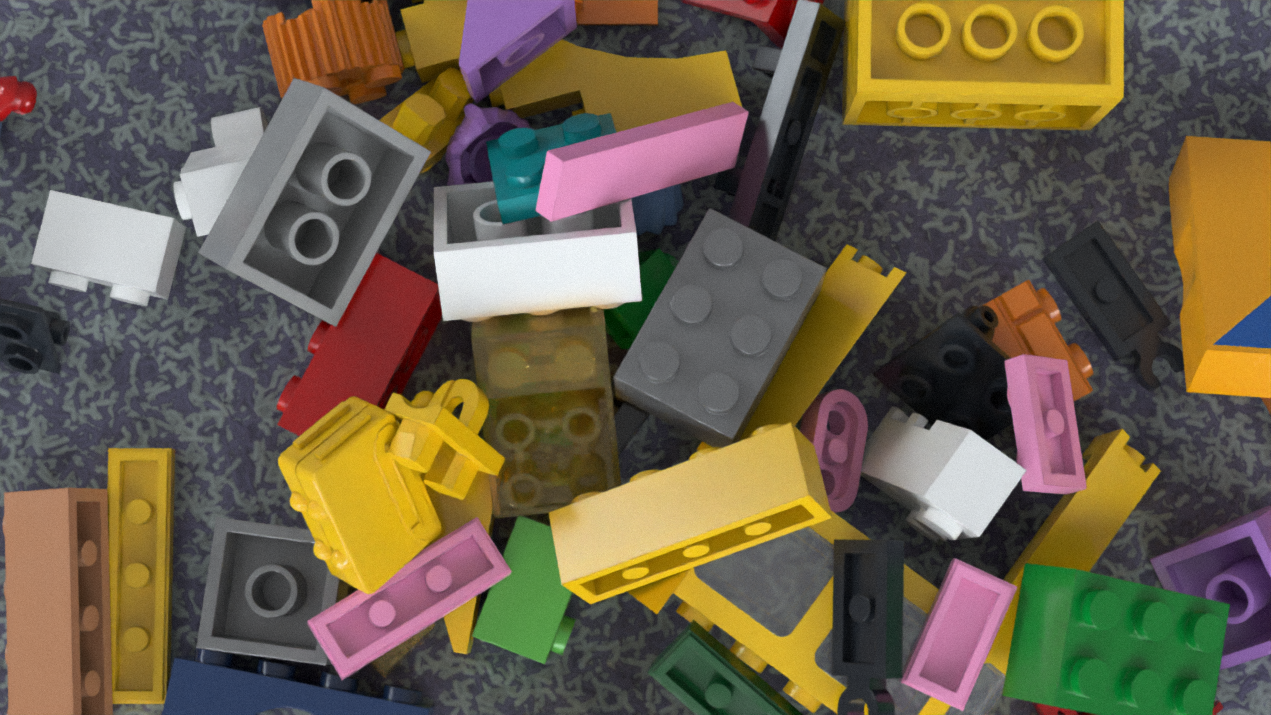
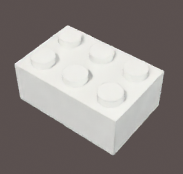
M493 181L434 187V259L443 321L462 319L468 322H481L499 315L519 313L548 315L559 309L588 306L610 309L624 303L642 301L637 234L631 198L552 222L544 216H539L503 225Z

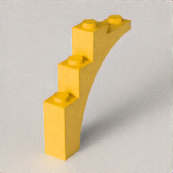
M412 0V3L420 1L425 3L400 10L405 29L397 31L395 34L404 68L416 66L422 83L430 81L435 77L438 78L449 67L456 68L461 72L459 58L467 0ZM563 39L489 94L492 107L505 105L506 110H512L520 118L581 103L583 109L572 111V116L583 113H591L597 116L611 113L616 132L734 102L742 107L726 50L677 59L637 58L579 47Z

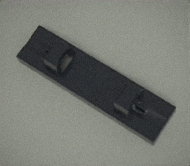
M807 0L797 1L782 49L759 45L752 68L763 72L766 77L772 79L750 151L744 169L732 168L718 172L714 184L715 189L727 192L728 195L734 197L728 218L775 242L846 24L845 20L822 4Z

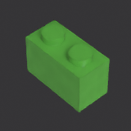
M518 515L503 554V558L512 573L490 588L472 637L545 664L551 651L563 655L576 619L566 616L565 613L573 592L561 585L551 527Z

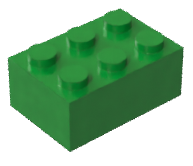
M1025 563L1002 696L1096 715H1212L1230 604L1083 570Z

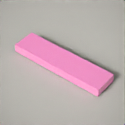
M734 102L549 150L546 154L536 211L552 222L735 168L749 111Z

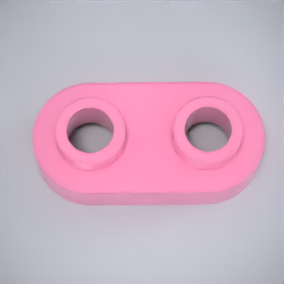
M843 389L818 394L803 414L800 432L815 446L830 510L834 513L848 509L857 496L868 430L867 414L862 403L854 394ZM827 422H829V424H830V430H829V431H828V429H827Z

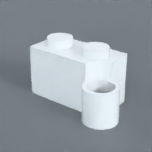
M262 107L211 118L215 147L191 152L184 167L181 168V181L174 182L175 200L181 218L183 220L192 218L197 237L208 235L264 134L268 122Z

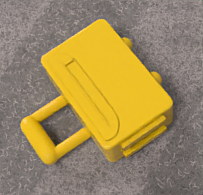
M423 390L416 394L411 403L417 408L428 407L434 393ZM353 396L345 402L342 401L292 442L293 444L280 454L278 465L292 492L290 505L295 511L302 513L315 540L313 547L314 555L318 559L325 561L333 576L366 594H373L440 535L442 526L420 477V474L423 472L410 469L386 454L400 423L396 421L395 416L391 412Z

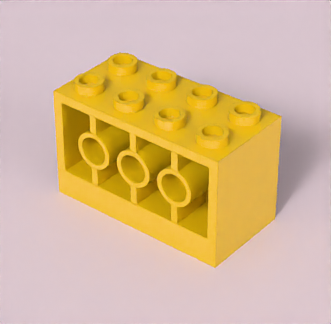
M845 0L844 20L846 24L843 33L842 125L1091 130L1124 98V0Z

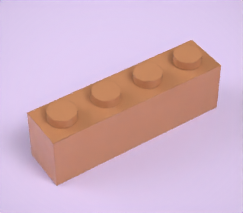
M59 488L4 492L2 527L5 536L6 579L4 582V596L6 599L7 619L5 660L8 670V710L6 715H113L107 489Z

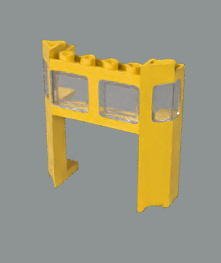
M846 244L825 273L820 294L739 441L749 438L753 431L766 425H785L790 422L794 426L797 424L907 272L894 267L885 277L881 275L883 268L871 258L862 255L858 262L854 261L852 258L858 249ZM1123 428L1096 436L1082 455V458L1088 461L1084 466L1087 489L1063 495L1003 579L1017 586V590L964 710H959L899 682V678L886 679V689L894 700L895 715H988L1003 693L1025 563L1089 572L1160 473V469L1154 463L1142 465L1145 457L1134 448L1126 445L1130 436ZM701 442L695 452L712 446ZM831 511V519L626 592L656 614L659 613L670 596L675 594L683 600L676 612L690 623L695 620L708 632H710L714 625H717L736 639L729 651L759 674L763 672L768 664L790 679L782 691L815 714L820 705L824 704L838 715V701L842 692L847 688V676L832 675L834 539H871ZM905 564L902 671L939 590ZM865 703L864 714L868 715V707Z

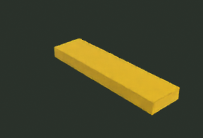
M108 448L107 494L113 704H164L171 676L175 449Z

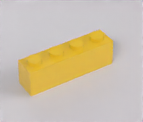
M790 422L785 425L771 424L760 427L753 431L749 438L723 448L709 447L693 453L688 461L667 469L646 470L637 473L629 480V483L608 491L581 494L575 497L570 505L549 512L561 585L589 604H593L831 519L832 514L815 446Z

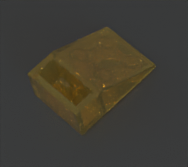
M588 306L559 309L548 315L519 313L493 316L485 321L472 322L471 340L477 386L483 390L489 400L488 414L482 425L484 441L506 458L497 476L489 474L494 518L549 513L570 505L571 501L581 494L605 492L621 486L604 309Z

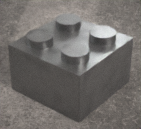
M216 517L196 648L330 665L332 663L309 628L307 621L346 598L349 584L333 576L325 561L318 559L314 555L313 547L315 540L309 529Z

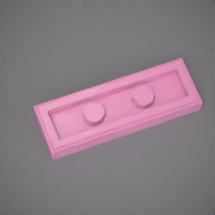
M478 517L422 550L373 594H366L357 590L308 620L307 624L338 675L343 680L508 577L512 571Z

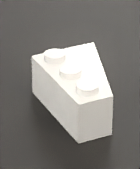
M892 406L865 444L860 475L908 509L910 514L905 521L933 542H937L939 539L946 542L947 539L955 541L957 539L980 537L1027 470L972 430L940 420H936L931 429L927 430L924 429V426L928 420L922 415L912 413L909 418L899 408Z

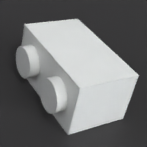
M50 190L31 264L51 273L49 284L80 292L87 291L89 282L112 287L110 297L113 299L147 306L150 296L168 300L186 227L171 217Z

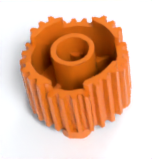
M311 0L313 8L304 11L298 15V18L285 20L284 12L268 16L267 20L263 21L262 27L282 99L294 78L324 87L338 96L348 94L351 104H360L382 98L387 95L386 85L402 79L401 74L405 68L387 0H372L370 4L368 2L361 3V0Z

